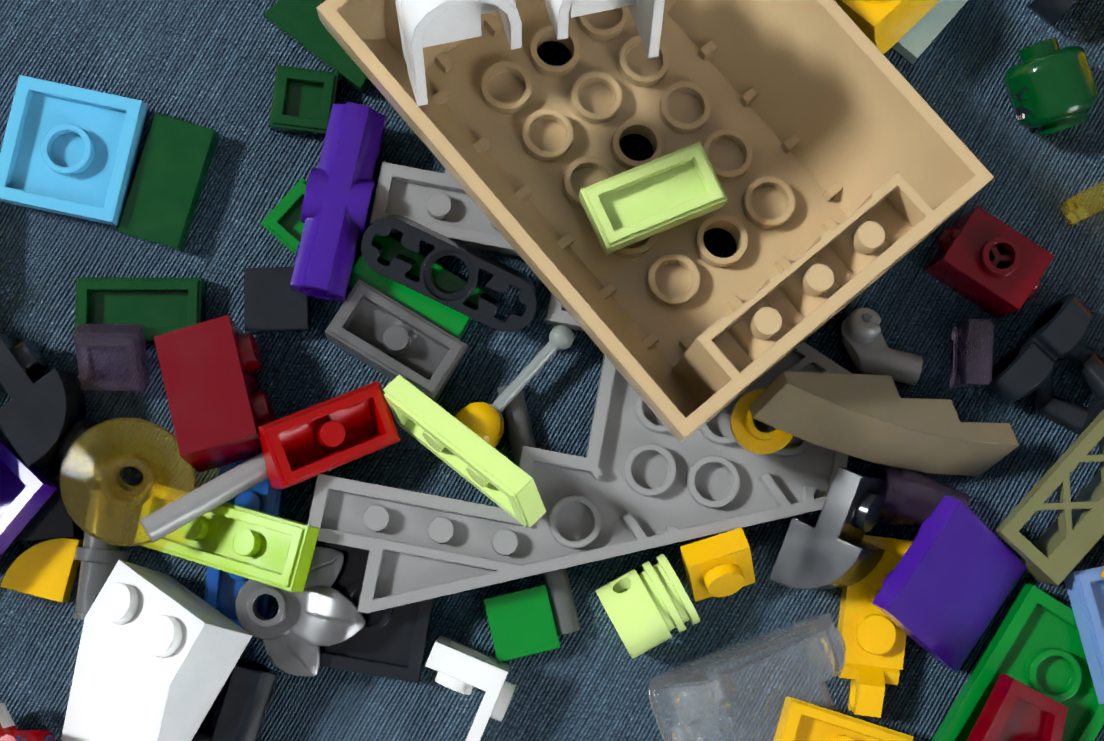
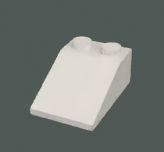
M118 560L84 619L61 740L192 741L252 635L168 574Z

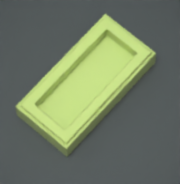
M700 141L580 189L578 196L605 255L724 207L728 200Z

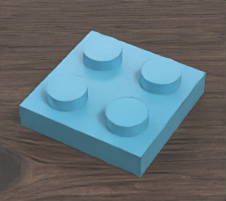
M19 75L0 151V202L119 227L148 106L143 101Z

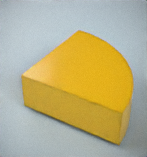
M51 539L30 547L11 564L0 587L61 603L69 601L80 560H74L76 546H83V539Z

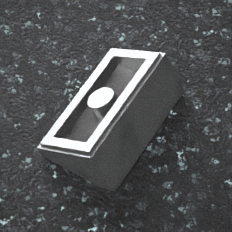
M360 279L325 330L328 341L391 380L400 374L434 402L440 397L467 349V344Z

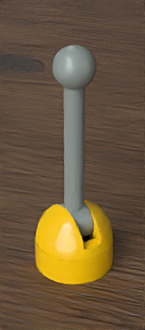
M566 325L553 327L549 333V342L492 404L485 402L470 403L462 408L454 417L495 448L504 434V419L501 412L558 350H565L573 344L574 333L572 329Z

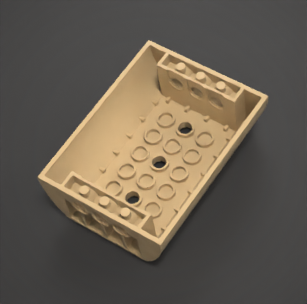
M326 0L316 7L319 19L326 30L679 443L685 441L899 262L994 178L834 0H665L659 55L653 58H648L629 6L571 18L569 11L568 38L557 40L546 9L545 0H514L522 22V48L511 50L499 11L481 14L482 36L423 48L428 104L418 107L403 55L396 0ZM557 41L564 44L570 50L572 58L564 65L552 66L540 59L537 49L545 42ZM629 134L642 135L652 144L653 156L643 161L631 160L621 151L619 141ZM700 141L728 199L724 207L605 255L578 198L580 189ZM713 228L728 231L735 239L736 253L727 258L714 256L704 245V233Z

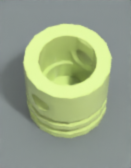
M663 553L656 556L657 564L652 566L649 561L642 564L644 571L638 574L633 569L595 590L632 659L672 638L670 633L672 629L676 628L681 633L686 630L685 622L690 620L695 625L701 621L683 585Z

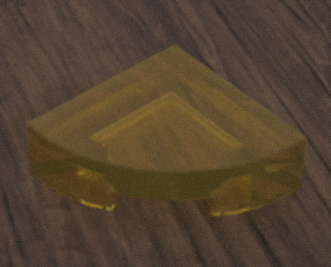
M1104 181L1063 202L1064 205L1060 208L1070 226L1104 210Z

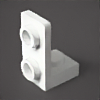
M440 635L434 643L425 666L438 671L435 681L451 690L466 695L471 694L473 687L485 691L465 740L480 741L489 718L502 722L513 696L516 685L505 681L510 664L505 662L498 663L496 658Z

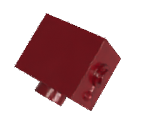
M976 206L957 219L950 228L946 226L936 240L938 250L924 271L998 319L1020 310L1024 302L1032 298L1040 287L1039 279L1054 255L979 206Z

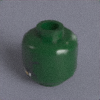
M1056 37L1018 50L1022 62L1010 67L1004 75V84L1018 124L1025 128H1036L1038 136H1044L1087 121L1089 117L1086 110L1090 109L1097 102L1099 93L1085 50L1074 45L1059 48Z

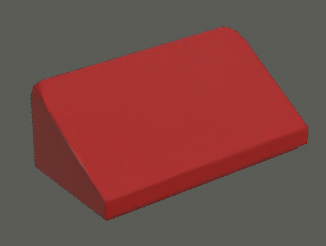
M374 381L258 427L267 476L271 487L285 489L401 441L379 381Z

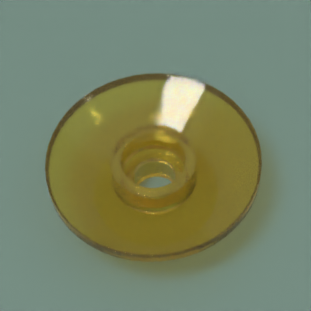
M115 418L101 422L85 431L67 452L60 473L62 500L74 522L90 536L102 542L118 546H139L151 543L152 541L146 534L140 520L195 490L194 468L192 464L189 465L180 457L176 437L160 425L138 418ZM128 466L139 469L143 475V482L137 486L125 484L121 480L120 470Z

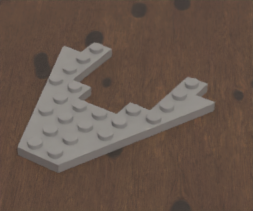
M382 162L370 225L381 217L400 215L464 246L520 256L447 170H445V173ZM393 229L391 231L393 233L403 234L397 229ZM551 293L546 324L552 326L566 325L573 330L584 331ZM803 342L685 441L679 443L604 355L586 457L528 446L522 447L519 468L534 479L546 513L531 528L527 525L524 527L500 507L323 474L317 476L308 525L320 528L317 541L369 550L357 612L371 613L726 532L740 527L743 528L822 510L838 466L847 468L849 455L809 443L795 436L792 437L784 448L777 452L765 455L751 453L742 448L734 439L730 428V415L735 403L743 395L756 389H766L783 371L852 373ZM753 418L754 426L760 432L770 433L774 429V427Z

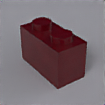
M225 315L155 336L154 341L180 457L201 473L254 457L263 452L258 427L276 420V415L267 391L259 392L254 371L262 369L263 364L254 335L251 332L243 334L229 315Z

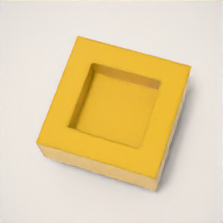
M742 527L680 547L687 582L695 602L709 597H726L736 593L744 586L756 583L751 550Z

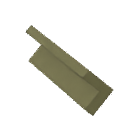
M1104 409L994 530L1022 556L1020 561L1027 567L1025 571L1037 581L1058 586L1104 535ZM1099 442L1100 454L1087 455ZM1080 462H1100L1101 470L1077 497L1071 501L1070 473ZM1056 490L1057 502H1045ZM1058 510V518L1034 544L1019 532L1036 511Z

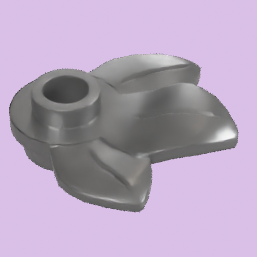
M315 547L303 593L290 592L251 579L238 592L235 612L240 625L252 636L263 639L270 661L285 673L304 677L316 676L320 666L321 654L319 646H331L344 642L365 625L361 612H357L358 608L340 591L331 588L344 562V554L341 551L328 547ZM270 594L276 598L279 609L274 618L267 619L258 613L257 601L261 595Z

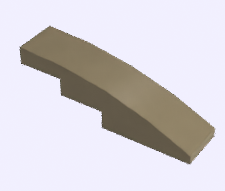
M783 371L749 406L752 418L809 443L872 463L924 473L979 477L1019 446L1010 423L960 422L951 399L900 398L892 375Z

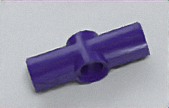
M352 102L345 104L333 103L318 168H312L307 181L301 212V223H304L300 245H298L293 273H291L290 287L291 290L303 293L308 297L327 301H345L359 237L364 235L370 221L376 190V181H373L385 135L386 115L374 111L369 106Z

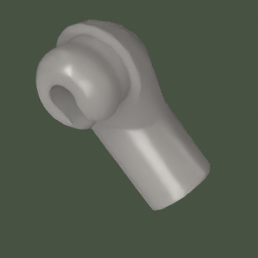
M864 307L853 310L849 317L843 321L840 332L841 341L856 369L863 374L892 375L895 382L915 386L922 370V355L889 348L881 333L879 324L882 320L879 314L872 309Z

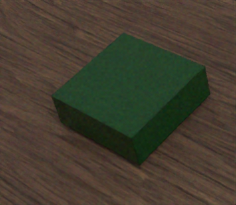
M277 65L269 119L270 129L276 132L325 138L333 103L338 104L342 80L340 74Z

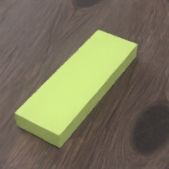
M400 374L383 389L384 397L398 425L524 527L527 525L531 528L546 513L534 479Z

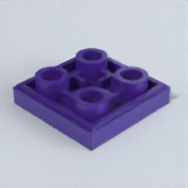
M944 495L931 516L926 518L920 526L918 535L898 565L886 576L881 590L872 603L937 662L957 673L1027 567L962 501Z

